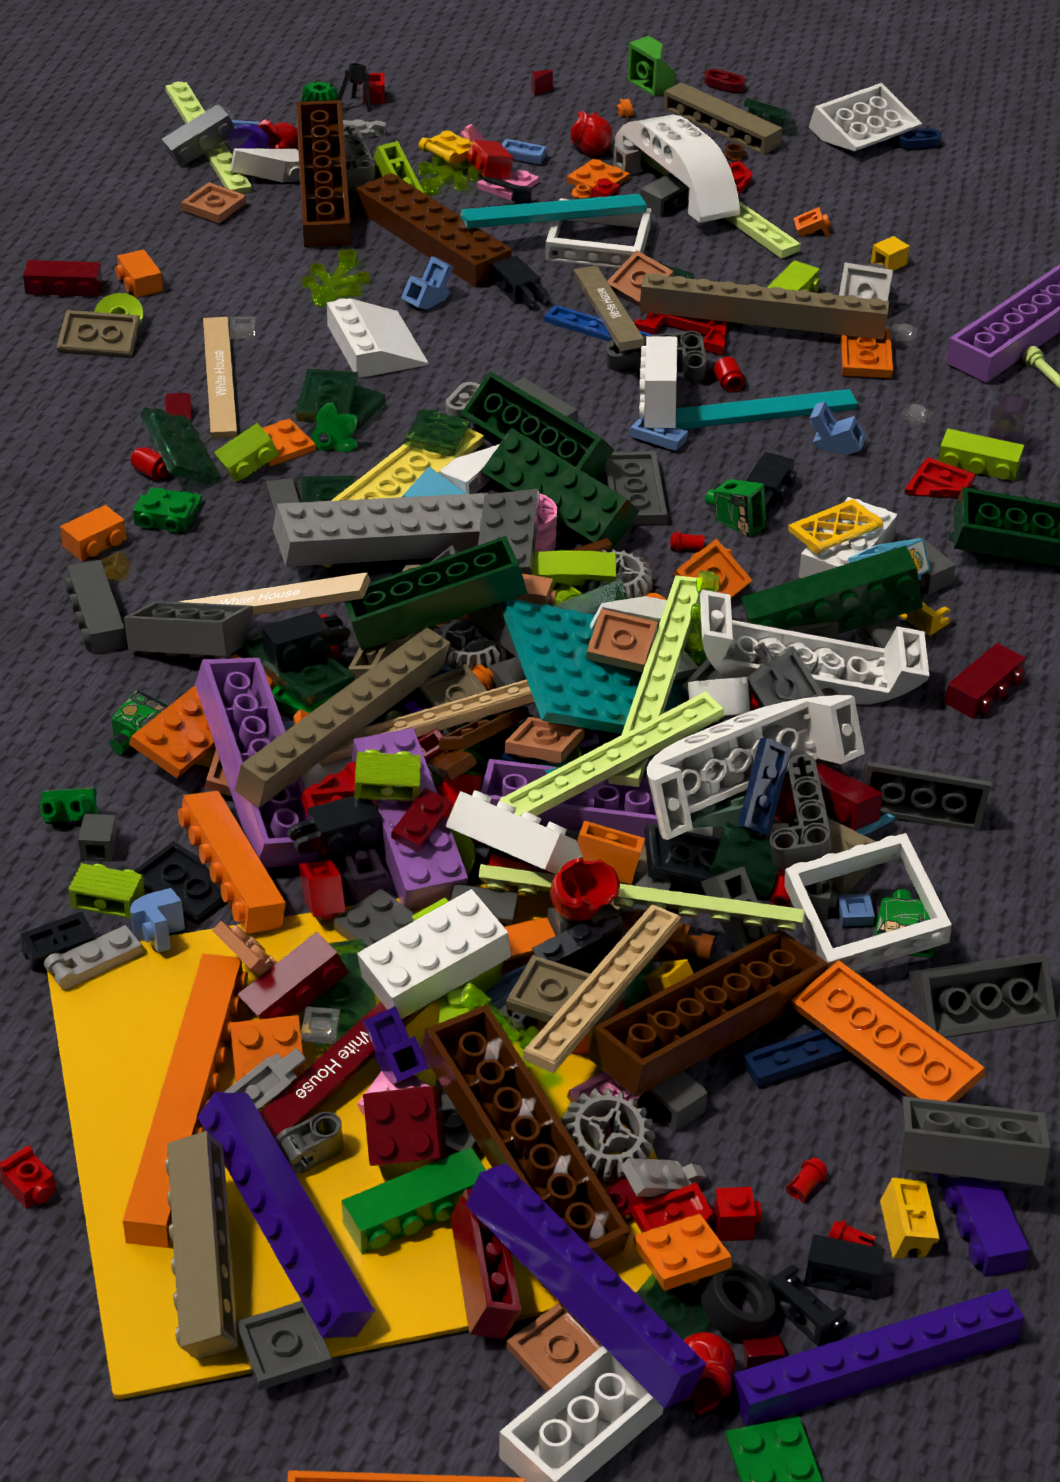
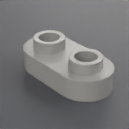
M466 382L459 385L446 400V413L454 418H464L461 412L480 384Z

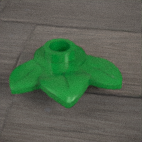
M333 402L323 406L316 416L317 427L312 433V441L316 444V448L322 451L333 449L338 452L354 450L358 444L350 435L356 429L358 417L352 414L338 415ZM322 433L328 435L329 440L327 443L321 441L320 435Z

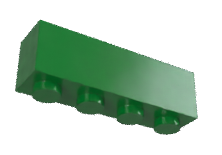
M469 1147L343 1199L342 1222L361 1254L372 1249H380L391 1241L405 1235H413L420 1229L436 1222L450 1219V1215L466 1188L473 1189L479 1173L486 1169L473 1149Z

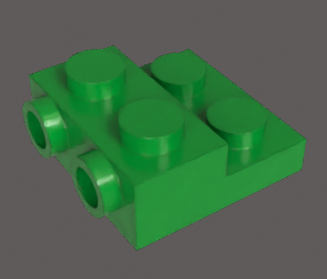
M150 487L147 495L141 494L133 509L134 525L145 529L156 528L169 532L187 533L202 503V495Z

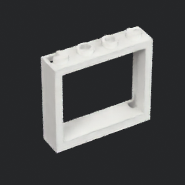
M647 208L645 213L570 219L572 221L639 228L634 246L557 238L563 220L552 221L546 239L545 260L620 268L636 250L641 253L644 252L651 224V209ZM553 250L558 251V255H552Z
M906 833L898 836H887L881 841L867 845L860 844L847 851L836 854L829 853L819 859L806 863L799 862L789 868H785L784 887L794 908L804 909L803 928L815 954L828 963L827 969L839 960L853 971H857L949 943L952 924ZM901 858L930 920L832 948L804 886Z

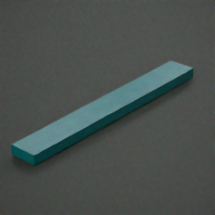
M640 194L461 209L460 217L465 226L470 229L645 213L647 204Z
M846 389L676 408V428L689 429L811 415L815 405L824 401L831 412L857 410L858 403L851 390Z

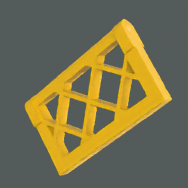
M851 499L789 524L788 531L806 544L811 551L818 554L874 529H879L883 527L884 523L875 513H871L856 500ZM836 518L835 522H826V520ZM839 519L853 520L855 525L838 523ZM858 521L867 522L862 526L858 525ZM814 527L813 531H805L804 529ZM817 528L833 529V534L817 532ZM837 530L847 531L840 535L836 534Z

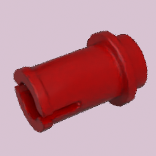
M680 531L671 533L670 549H675L676 552H679V550L701 551L704 548L705 536L703 534H680Z
M780 869L773 877L775 886L770 901L772 905L789 907L791 900L784 887L785 870Z
M817 1158L805 1160L801 1164L802 1170L786 1187L787 1194L797 1200L801 1196L800 1201L802 1203L807 1199V1196L818 1183H823L827 1178L826 1173L828 1169Z
M835 1220L828 1236L873 1246L876 1240V1236L846 1225V1220H843L842 1223Z

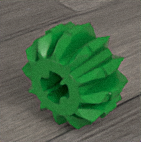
M326 81L310 82L302 90L301 101L337 100V88L334 87V84H327Z

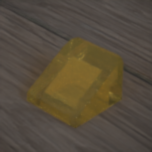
M118 552L101 559L107 579L127 580L132 563L123 552Z

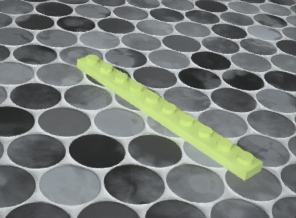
M174 82L171 85H165L167 94L185 123L190 122L205 112L187 82ZM224 141L204 153L225 188L241 194L252 192V185L245 174L230 170L233 155Z
M641 150L644 162L664 176L671 173ZM740 201V215L725 218L780 258L800 252V243Z
M675 576L622 735L663 714L700 602V593L704 589V578ZM648 758L608 778L609 784L639 787Z
M482 864L479 871V878L482 882L486 883L487 888L505 890L506 886L518 887V892L536 895L537 890L550 892L552 881L555 877L554 874ZM620 884L619 897L613 899V905L623 908H633L634 903L646 905L647 910L651 905H655L662 909H677L679 915L687 917H697L698 913L711 914L710 919L730 922V917L743 919V924L751 926H763V922L776 923L777 929L795 931L796 926L803 927L805 916L804 909Z

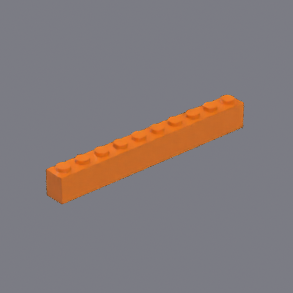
M202 953L124 1214L123 1227L126 1243L169 1248L171 1241L169 1226L172 1224V1212L167 1200V1193L170 1191V1180L165 1167V1160L168 1158L167 1143L205 1131L198 1116L210 1100L211 1095L214 1092H218L220 1082L218 1069L219 1067L224 1068L227 1058L225 1044L232 1041L230 1023L233 1022V1016H239L241 999L237 994L247 987L248 973L243 971L242 960L239 957Z

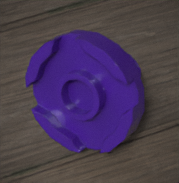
M240 124L231 132L229 137L232 153L234 148L271 149L269 144L271 141L270 137L263 129L254 124L250 126Z

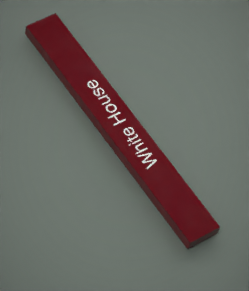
M381 1001L260 1112L274 1139L284 1129L306 1121L374 1057L376 1052L362 1021L387 1010ZM431 1003L403 1018L404 1026L406 1027Z

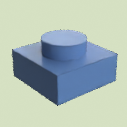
M869 893L838 895L836 904L842 927L874 925L875 914Z

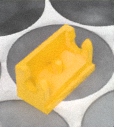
M923 602V608L898 615L929 636L948 625L951 621L948 617L943 618L944 615L951 611L949 608L942 607L935 611Z
M892 1178L880 1200L893 1259L905 1258L907 1252L913 1248H918L916 1251L917 1257H925L933 1243H938L940 1239L926 1181Z

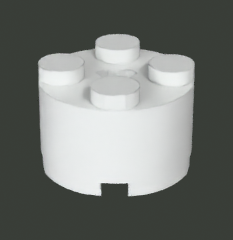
M748 677L688 682L689 700L706 691L724 708L722 721H727L750 712Z

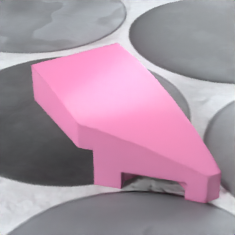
M472 124L466 126L465 130L460 133L463 138L468 139L472 143L473 139L485 140Z

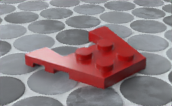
M648 313L647 318L643 321L638 319L634 322L638 330L653 335L658 332L663 324L688 331H696L707 335L703 340L705 351L720 355L724 354L727 323L725 321Z

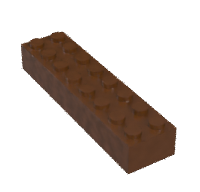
M342 101L296 102L304 247L351 245Z
M393 173L386 174L384 177L369 181L356 188L357 211L427 257H436L453 266L452 273L475 288L491 281L492 262L512 257V249L480 228L468 229L458 214Z
M778 929L594 1026L588 1059L637 1097L793 1010L791 999L823 974L828 968V963L785 931Z
M485 1004L425 1029L421 1051L491 1167L506 1163L603 1261L623 1252L630 1234L629 1227L488 1005Z

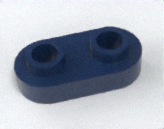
M931 128L915 129L898 135L897 143L905 149L936 147L941 143L942 134L940 131Z

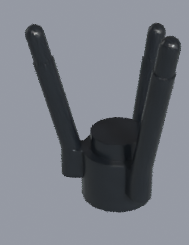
M350 63L349 70H345L344 80L337 100H342L348 80L350 83H353L351 98L356 97L357 84H362L364 81L367 111L371 112L369 73L366 72L367 66L359 63Z
M483 177V181L512 190L511 201H515V203L505 205L530 203L532 187L515 185L496 178Z

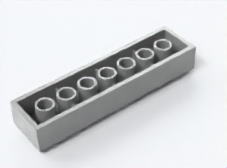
M488 493L280 503L276 507L273 531L286 567L436 558L451 545L458 552L478 546L484 495Z

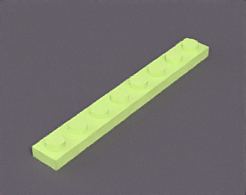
M705 691L502 797L500 801L516 807L514 814L522 816L524 811L538 816L673 743L724 717V708Z

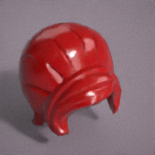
M579 111L577 113L579 119L571 128L570 140L572 145L579 148L587 156L597 157L605 154L610 148L613 138L610 124L596 112L589 115L586 112Z
M268 119L263 120L257 125L270 137L271 141L269 144L271 149L298 150V132L294 125L285 122L272 124Z
M580 857L566 862L552 881L550 896L553 907L560 916L568 921L584 922L593 918L604 904H609L613 899L619 897L620 881L615 869L600 859L584 861Z
M707 1332L696 1333L683 1340L706 1363L691 1396L680 1401H694L693 1411L698 1416L714 1409L721 1399L730 1395L733 1385L732 1379L736 1371V1358L729 1343L719 1335Z

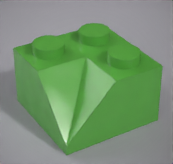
M646 36L629 43L627 80L651 95L658 96L675 85V71L662 60L663 44L650 36Z

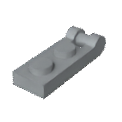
M124 925L66 953L49 955L44 961V967L50 974L55 975V981L60 988L68 989L143 954L142 945L128 927Z

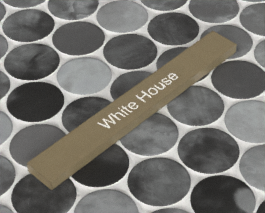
M597 265L574 269L576 281L619 350L625 351L644 346L643 336Z

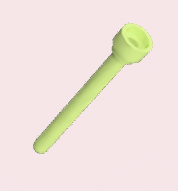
M1036 346L1027 348L1022 354V361L1028 367L1038 368L1060 389V375L1045 362L1044 353Z

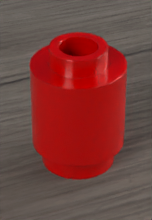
M723 357L715 363L713 371L722 389H726L727 392L741 390L744 386L745 377L737 361L732 357Z
M139 447L131 455L130 462L135 471L155 481L165 478L170 472L169 458L148 447Z

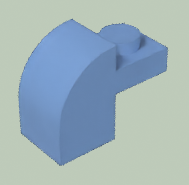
M431 256L422 279L410 276L401 298L418 308L426 310L446 300L450 293L446 289V285L454 267Z
M825 401L816 404L810 417L811 425L817 431L813 440L814 445L819 450L844 455L861 451L866 435L856 417L852 416L836 422Z
M172 888L144 895L135 900L130 907L133 935L138 941L145 940L146 942H151L157 952L171 949L169 933L185 929L182 901Z

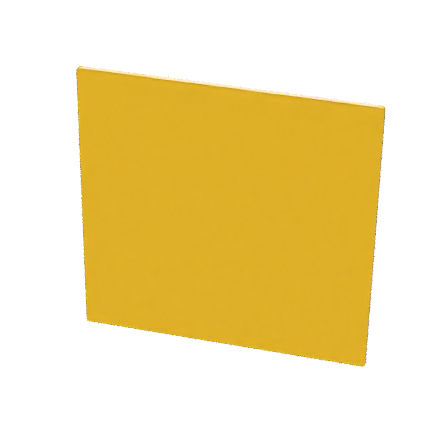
M486 884L474 886V887L487 888V887H486ZM506 886L505 890L518 892V887ZM537 890L536 895L518 892L516 924L545 917L548 918V908H554L551 896H549L550 892ZM354 906L345 907V911H348ZM425 908L413 910L412 912L416 914ZM345 912L337 913V916L331 919H319L318 916L313 917L311 913L287 916L283 918L282 928L247 934L249 937L252 936L266 949L264 952L279 962L314 933L318 932L338 952L349 971L346 976L297 1014L299 1015L302 1051L306 1060L304 1062L305 1070L380 1002L379 998L362 978L357 955L362 950L334 929V919ZM213 929L169 936L171 949L157 952L151 942L139 941L142 945L143 954L68 989L60 988L55 981V975L47 971L113 1397L119 1400L252 1373L239 1336L238 1348L199 1360L180 1348L175 1335L176 1328L178 1327V1311L173 1301V1295L176 1292V1277L171 1267V1260L174 1258L172 1240L170 1241L169 1248L129 1244L125 1242L123 1227L124 1214L202 953L238 957L212 931ZM242 961L243 971L248 973L247 986H249L260 976ZM440 998L434 1000L405 1027L409 1038L415 1036L421 1049L425 1029L439 1024ZM241 1001L239 1016H233L232 1021L255 1020ZM499 1010L493 1013V1015L495 1016V1018H496L497 1013L499 1012ZM538 1019V1025L535 1026L533 1034L520 1040L508 1037L522 1060L524 1049L548 1022ZM232 1041L226 1042V1063L224 1068L219 1067L218 1069L220 1075L218 1092H225L236 1083ZM571 1053L554 1073L523 1060L560 1120H562L563 1114L568 1112L567 1109L571 1103L567 1098L568 1091L604 1072L588 1059V1055ZM375 1057L308 1118L310 1119L322 1112H332L340 1117L344 1148L341 1154L312 1167L302 1174H295L375 1310V1313L356 1337L324 1338L331 1358L469 1330L451 1219L436 1222L420 1229L413 1235H405L389 1242L380 1249H372L363 1254L359 1251L342 1222L343 1199L440 1160L369 1166L365 1115L361 1113L357 1104L382 1071ZM428 1064V1069L415 1074V1076L428 1086H434L436 1084V1075ZM265 1105L258 1112L260 1113L267 1105ZM586 1141V1143H587L590 1147L593 1148V1146L591 1145V1143H589L588 1141ZM478 1146L474 1151L486 1170L491 1169V1165ZM654 1148L651 1155L646 1157L647 1159H657ZM612 1152L607 1155H617L619 1153ZM225 1167L236 1321L299 1302L301 1299ZM596 1174L605 1191L618 1183L613 1175L610 1176L609 1181L604 1183L602 1175ZM632 1219L626 1223L630 1229V1234L624 1251L604 1260V1262L639 1296L664 1292L657 1279L634 1248L633 1236L640 1234L641 1231L635 1220ZM511 1252L521 1306V1313L516 1321L541 1316L560 1301ZM699 1279L669 1290L694 1286L698 1284Z

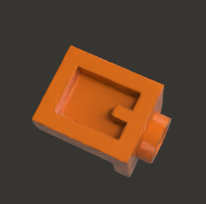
M819 207L793 218L800 237L813 234L821 228L825 236H830L828 228L832 227L827 214H822Z

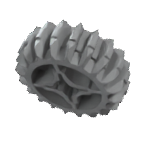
M613 549L610 553H616V578L614 583L586 580L584 586L579 585L581 592L589 597V602L595 600L596 607H598L601 603L646 596L653 589L654 576L650 563L644 562V557H636L635 552L628 554L625 550L616 552Z
M461 617L456 621L453 619L448 620L447 624H440V628L435 630L438 635L450 642L444 662L449 667L455 669L466 664L472 671L474 666L481 664L485 668L490 669V665L507 660V653L509 651L471 621L470 618Z
M610 1087L605 1090L604 1095H601L596 1088L591 1091L589 1097L582 1093L578 1097L577 1102L572 1101L569 1104L568 1112L563 1114L561 1120L594 1174H601L604 1183L609 1181L611 1175L618 1182L623 1179L625 1174L621 1165L628 1158L647 1159L646 1157L652 1153V1143L655 1139V1132L650 1131L653 1126L652 1119L645 1118L647 1113L646 1107L636 1109V1097L628 1102L624 1099V1091L620 1092L618 1096H613ZM608 1126H610L611 1130L609 1134L611 1136H608V1139L604 1144V1132L606 1133ZM586 1141H588L589 1143H591V1145L593 1146V1148L590 1147V1146L586 1143ZM612 1152L619 1153L617 1155H607Z

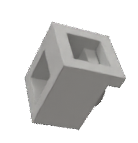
M628 139L614 144L613 167H619L621 170L630 173V175L644 171L640 167L642 160L641 150Z

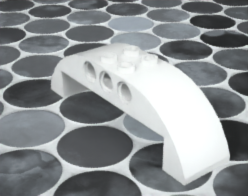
M675 114L628 122L619 129L613 140L611 152L614 154V144L629 139L640 150H643L690 187L688 214L699 223L740 215L737 188L727 159L718 145L702 132L700 128L690 123L688 119Z
M702 590L700 593L703 648L710 663L726 679L748 677L759 668L762 662L753 648L762 642L765 643L772 656L778 655L789 646H794L824 696L851 695L855 698V704L870 705L893 699L917 688L929 678L924 631L897 626L885 648H879L732 620L731 595Z
M819 696L762 707L690 735L656 754L647 766V775L662 838L669 840L693 829L691 813L747 790L760 738L767 737L792 748L789 760L797 754H808L815 760L822 759L843 764L865 754L854 696Z

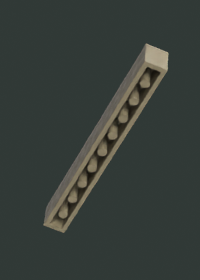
M658 273L644 274L640 297V312L883 340L889 301L879 298L866 299L853 295H833L827 292L813 293L806 290H786L781 287H759L755 284L742 285L729 281L715 282L708 279H688L683 276H662Z
M428 627L243 762L240 766L235 792L260 808L360 730L440 671L444 666L450 642Z

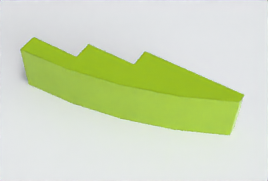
M597 551L535 552L532 575L553 578V589L556 583L584 586L586 580L614 583L616 578V553Z

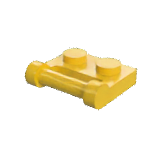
M443 131L441 134L430 139L423 137L419 141L418 147L424 152H431L445 159V162L450 165H455L468 159V151L472 147V142L454 134L452 131Z

